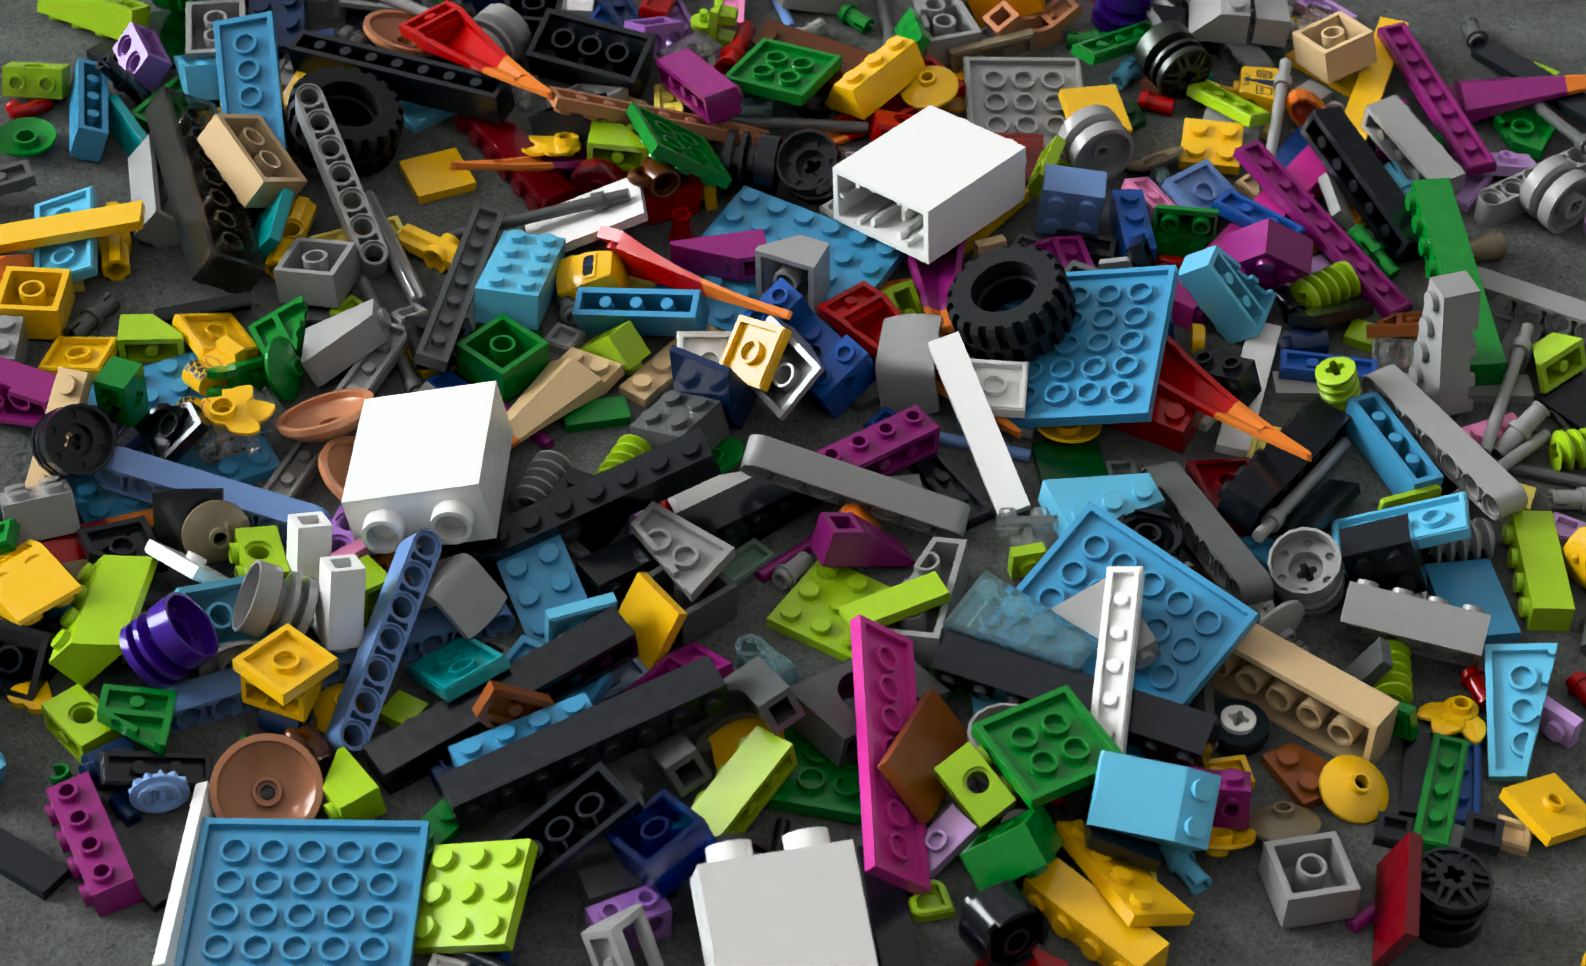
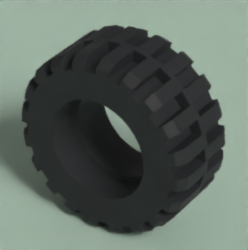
M326 66L317 69L316 73L314 71L307 73L294 84L288 101L285 122L288 147L292 148L291 151L298 160L302 158L304 165L310 169L313 167L318 169L295 114L296 89L304 83H312L319 86L323 91L333 118L345 119L359 126L350 127L336 123L358 178H362L364 174L367 177L389 165L398 147L404 124V110L398 96L394 91L390 92V87L383 80L381 82L378 81L376 76L369 72L367 74L360 72L358 68L344 69V66H334L333 69H329ZM311 101L304 102L308 105L314 104V102ZM315 127L314 129L320 131L324 130L325 128ZM330 152L326 153L325 155L335 156L336 154Z
M1013 244L1012 247L1007 248L1003 245L995 247V251L989 253L985 251L979 254V258L975 261L971 259L965 264L964 271H959L953 279L954 284L950 285L947 293L946 309L949 314L948 316L955 332L959 331L968 355L973 356L974 359L1032 362L1036 360L1035 357L1041 354L1045 356L1052 351V346L1055 344L1059 345L1064 340L1065 332L1069 333L1074 323L1073 319L1076 316V300L1063 265L1052 253L1044 249L1041 250L1040 247L1033 245L1025 247L1023 244ZM1028 298L1015 308L995 312L999 307L1010 301Z

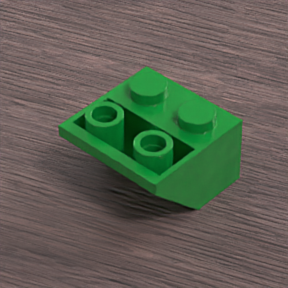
M1156 204L1153 209L1151 224L1157 246L1156 255L1185 257L1205 249L1215 239L1219 209Z

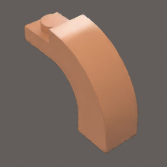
M1003 0L984 15L982 19L995 36L1032 28L1035 35V50L1054 45L1065 38L1061 30L1079 17L1083 11L1074 0H1052L1044 7V11L1021 17L1018 12Z

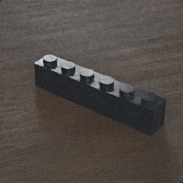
M1338 106L1312 110L1300 130L1301 134L1375 238L1384 245L1385 252L1395 264L1423 258L1419 254L1418 234H1414L1412 230V214L1406 210L1405 195L1343 109Z
M1319 397L1308 406L1302 405L1294 420L1288 419L1283 425L1281 432L1309 450L1312 454V462L1266 443L1263 451L1258 449L1254 453L1248 466L1243 464L1238 469L1232 482L1229 480L1224 482L1217 495L1221 499L1217 511L1224 518L1251 533L1261 523V518L1268 510L1275 508L1343 437L1351 416Z

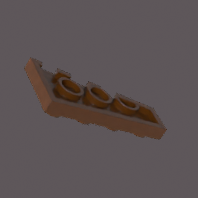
M770 19L763 24L750 40L753 47L764 37L841 55L842 67L819 89L828 96L833 85L842 79L846 72L856 68L868 55L872 54L871 52Z

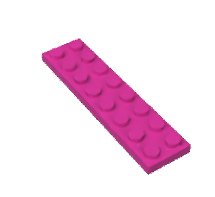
M859 614L850 620L864 869L866 873L922 896L931 891L928 847L925 843L927 835L926 823L921 825L877 767L917 704L913 640Z

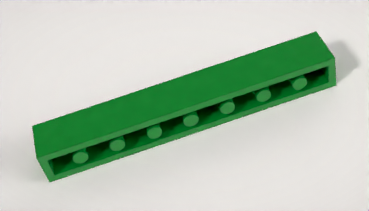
M1450 179L1412 180L1410 193H1406L1405 206L1407 212L1412 214L1413 233L1418 234L1419 254L1421 257H1425L1426 278L1429 280L1430 277L1466 270L1481 291L1478 330L1472 331L1477 345V357L1470 359V372L1475 374V386L1501 384L1507 362Z

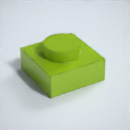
M1043 542L1010 547L1007 570L1011 579L1025 578L1047 552Z

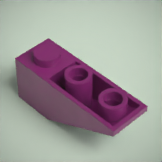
M758 229L669 241L670 261L687 271L738 282L756 280L755 249L757 246L767 244L764 230Z
M852 512L820 513L810 548L822 567L857 566L867 568L869 566H888L896 568L898 566H914V559L901 541Z

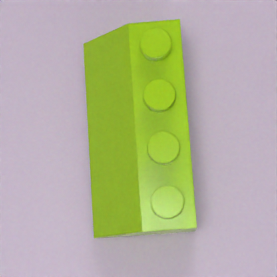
M103 555L93 565L90 562L87 563L80 570L76 578L83 591L74 595V601L71 602L69 609L60 619L59 623L62 625V628L51 642V647L54 649L48 663L84 687L122 654L119 641L120 630L140 615L159 560L152 556Z

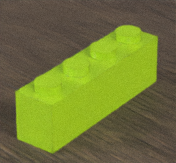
M38 0L37 12L48 15V18L53 21L71 23L73 28L94 31V34L98 37H111L119 40L131 21L149 28L151 5L136 0Z
M1532 510L1515 512L1510 515L1508 524L1503 525L1502 541L1503 544L1509 545L1507 564L1508 568H1514L1513 591L1520 595L1518 615L1520 618H1525L1527 631H1569L1575 606L1553 512Z
M756 725L749 736L743 737L737 746L736 752L729 761L723 763L718 768L715 778L709 786L697 794L693 806L686 815L674 823L670 837L675 853L694 864L695 852L702 843L710 838L726 833L744 834L798 765L793 743L774 735Z

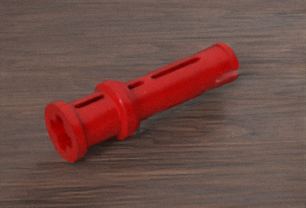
M741 22L730 45L722 49L720 58L714 66L721 74H726L746 55L745 52L751 43L750 40L756 34V27L750 30L753 26L752 22Z

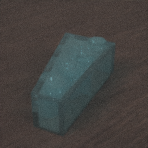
M987 570L983 571L942 624L945 632L949 629L1092 676L1095 674L1099 639Z

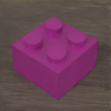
M1269 218L1225 234L1223 237L1222 249L1241 264L1240 270L1244 274L1256 276L1259 279L1258 285L1265 291L1273 290L1277 286L1293 283L1297 279L1311 275L1313 240Z

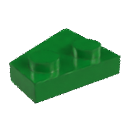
M301 295L247 326L262 355H265L266 347L272 338L282 336L294 345L299 357L302 358L308 305Z
M103 683L97 708V721L159 754L166 755L178 702V691Z

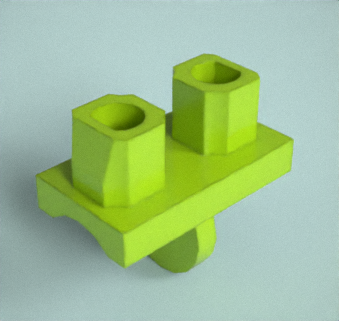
M715 0V5L710 9L709 14L707 9H700L699 13L691 17L690 26L698 32L700 37H705L708 32V53L715 54L717 48L723 49L725 46L730 45L736 31L722 27L723 25L735 27L738 18V8L724 5V0Z

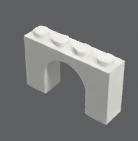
M322 511L288 514L286 559L290 573L296 571L301 574L302 578L307 575L314 577L318 580L319 585L317 603L310 627L327 651L343 653L351 648H359L363 638L365 566L355 554L331 556L333 525Z

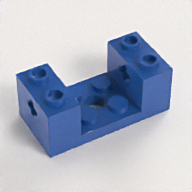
M781 277L758 300L792 311L793 314L790 320L780 317L776 318L792 326L811 345L814 351L821 352L819 360L825 370L806 392V395L833 419H836L876 380L875 363L869 353L847 334L843 338L840 337L816 316L804 297ZM748 309L743 314L744 316L765 321L769 314Z

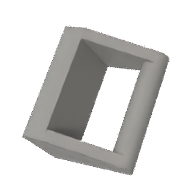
M642 903L632 905L597 922L581 933L592 966H635L622 931L630 923H633L648 966H665Z

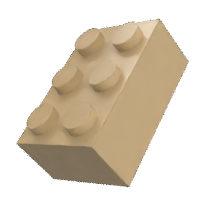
M215 113L197 138V141L204 149L205 155L216 166L222 179L227 182L236 195L238 202L244 208H266L284 187L294 191L293 199H295L308 182L260 114Z

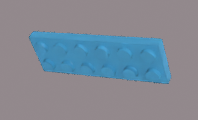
M267 11L213 21L221 113L260 114L289 154L276 24L273 12Z

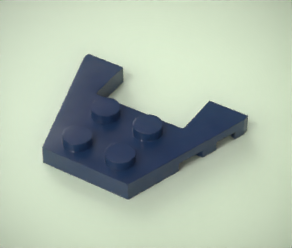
M249 0V15L267 11L273 12L276 24L278 53L288 54L287 47L301 29L308 30L307 0ZM334 27L315 31L316 33L338 37Z

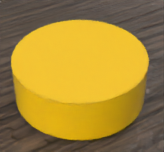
M1191 323L1189 352L1190 355H1194L1198 349L1204 350L1205 326L1203 324Z

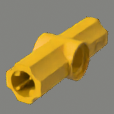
M298 196V198L293 199L281 242L267 256L264 272L268 273L272 279H275L274 268L296 237L307 238L317 213V205L312 203L307 197Z
M118 201L106 202L105 206L116 205L119 203ZM131 232L98 237L103 276L108 277L112 281L124 280L127 275L131 274L130 254H133Z
M409 223L401 229L398 237L404 251L422 258L428 268L440 270L439 273H443L446 269L449 270L460 242L453 234L444 233L439 237Z

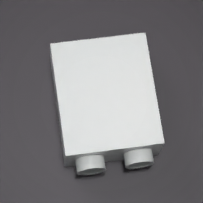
M929 105L832 167L834 220L929 265L1025 200L1026 147L1012 139L1004 138L977 126L965 118L957 117Z
M497 381L364 399L341 504L354 539H362L364 545L369 549V555L396 552L402 540L422 529H429L438 534L442 545H456L463 542L497 538L513 439V431ZM416 543L417 549L421 548V546L418 543Z
M809 827L783 835L784 850L754 855L752 842L749 839L723 841L705 848L707 863L697 864L690 879L705 966H878L853 839L831 842L827 827Z

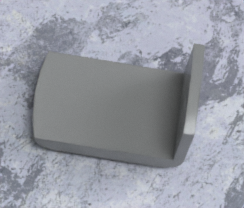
M912 313L884 318L875 363L876 382L881 408L886 406L895 412H899L917 405L926 414L940 412L936 365L928 348V342L942 337L943 316Z
M459 553L438 560L419 611L437 606L459 633L468 640L481 632L493 620L508 596L475 558L466 553ZM393 605V611L399 617V610Z

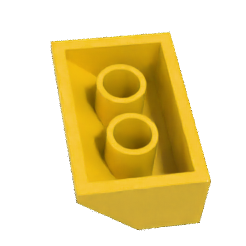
M898 35L888 39L884 46L875 53L868 55L861 64L853 70L846 72L843 78L833 85L825 104L830 109L865 120L875 112V109H879L918 78L922 71L927 70L916 41Z

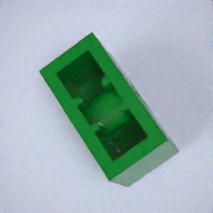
M112 356L93 380L96 403L98 407L104 409V413L109 419L121 425H129L136 430L135 425L150 411L143 364Z

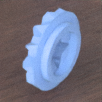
M160 769L156 774L145 772L143 778L133 780L132 787L128 789L129 801L139 811L145 813H165L182 806L189 798L190 789L186 777L178 776L176 771L166 774Z

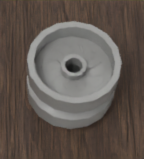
M1086 106L1074 112L1063 123L1058 132V136L1067 141L1062 155L1070 162L1071 167L1107 172V179L1119 175L1134 156L1135 144L1133 137L1122 125L1115 112L1107 106Z
M1553 155L1544 159L1526 177L1518 196L1519 207L1534 219H1538V222L1553 234H1559L1576 226L1586 216V173L1578 169L1576 165L1563 155Z

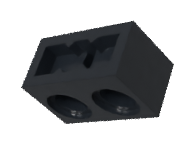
M1200 349L1192 356V359L1247 407L1252 404L1262 391L1255 360Z

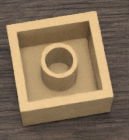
M1338 11L1292 33L1296 63L1328 84L1338 82L1343 77L1356 71H1361L1366 66L1377 62L1374 31L1342 11Z

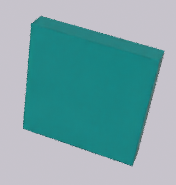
M284 187L258 215L245 259V266L249 268L258 267L281 242L293 201L294 191Z

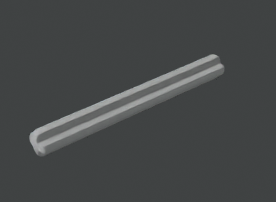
M371 190L364 192L388 248V261L411 305L416 303L419 305L425 304L426 293L375 193Z

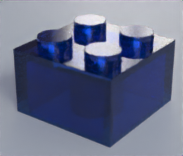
M664 788L605 835L621 865L662 899L690 878L697 864L707 863L705 848L717 843L705 819Z

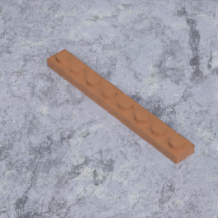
M549 86L553 100L548 99V101L553 106V109L560 114L571 115V113H577L593 121L603 118L610 120L612 123L625 126L627 123L632 124L625 112L631 104L630 101ZM635 103L706 137L707 140H716L722 145L725 144L729 130L739 131L740 143L744 132H751L753 146L757 145L761 133L770 134L766 128L731 121L717 122L709 125L700 116Z

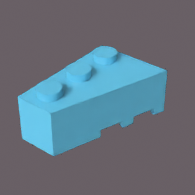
M1214 245L1185 256L1178 278L1182 286L1188 290L1197 302L1198 307L1204 311L1215 326L1216 331L1223 336L1227 343L1234 344L1261 334L1277 294L1271 289L1265 291L1258 285L1259 279L1256 276L1244 274L1240 270V263L1218 245Z
M1149 473L1043 480L1038 497V502L1058 537L1062 535L1089 502H1092L1118 519L1123 514H1125V517L1132 515L1135 509L1140 508L1161 511L1165 501Z

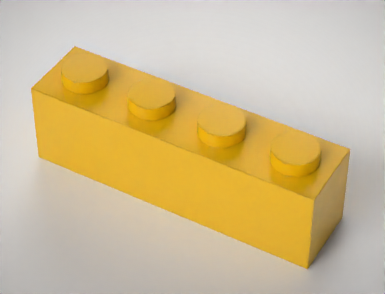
M1058 857L1047 864L1049 869L1031 879H1028V877L1024 879L1022 891L1048 918L1054 932L1059 937L1068 938L1075 943L1089 960H1096L1103 966H1166L1170 943L1149 927H1128L1099 890Z

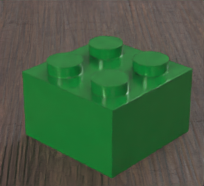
M504 313L456 344L458 374L473 384L497 381L502 400L505 403L529 387L550 363L549 342Z
M1044 805L1032 810L1028 809L979 833L962 851L960 857L979 892H982L986 888L998 884L1005 879L1016 884L1015 879L1025 874L1028 879L1042 874L1049 869L1047 864L1057 858L1055 853L1064 842Z

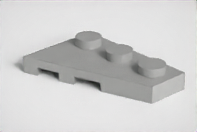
M654 501L631 523L633 534L692 603L736 556L735 547Z

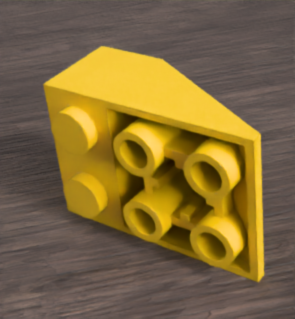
M29 539L16 546L15 551L0 555V616L19 626H29L40 621L43 618L42 613L53 607L61 608L70 604L75 599L74 595L83 591L81 585L40 542Z

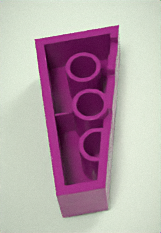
M0 357V423L34 427L40 418L45 415L56 374Z

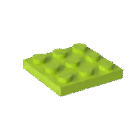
M817 560L767 617L766 626L842 662L851 660V633L839 616L838 607L890 588V586L846 566L837 568L822 567L819 560Z
M532 839L435 845L422 891L414 954L432 955L433 953L454 954L463 952L512 951L539 845Z

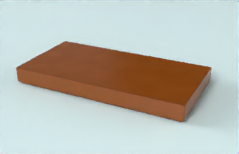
M934 687L923 693L877 766L921 825L932 820L947 794V791L934 776V768L967 743V731Z

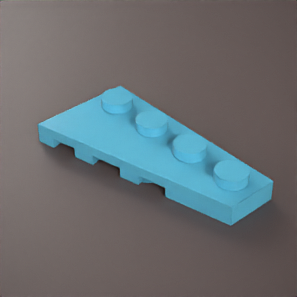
M1558 643L1484 644L1488 773L1490 782H1525L1527 780L1558 650Z

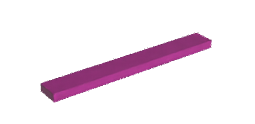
M1402 22L1378 28L1377 37L1457 162L1463 168L1466 176L1472 177L1496 171L1497 162L1406 23Z
M1259 140L1235 149L1233 157L1294 222L1306 228L1305 234L1313 240V243L1333 264L1340 261H1346L1351 264L1360 281V293L1369 303H1374V308L1383 318L1389 317V315L1394 313L1411 311L1413 304Z

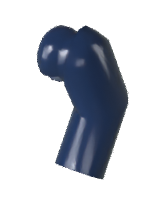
M113 790L109 798V805L113 812L127 828L139 823L142 816L131 805L128 790Z

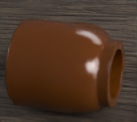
M650 156L645 158L640 166L633 167L627 173V180L632 185L647 188L658 199H665L674 195L681 185L680 174L670 163L666 161L664 164L658 163Z
M311 725L302 726L296 730L294 728H287L284 731V736L296 740L307 748L317 761L322 778L328 775L334 754L328 742L319 731Z

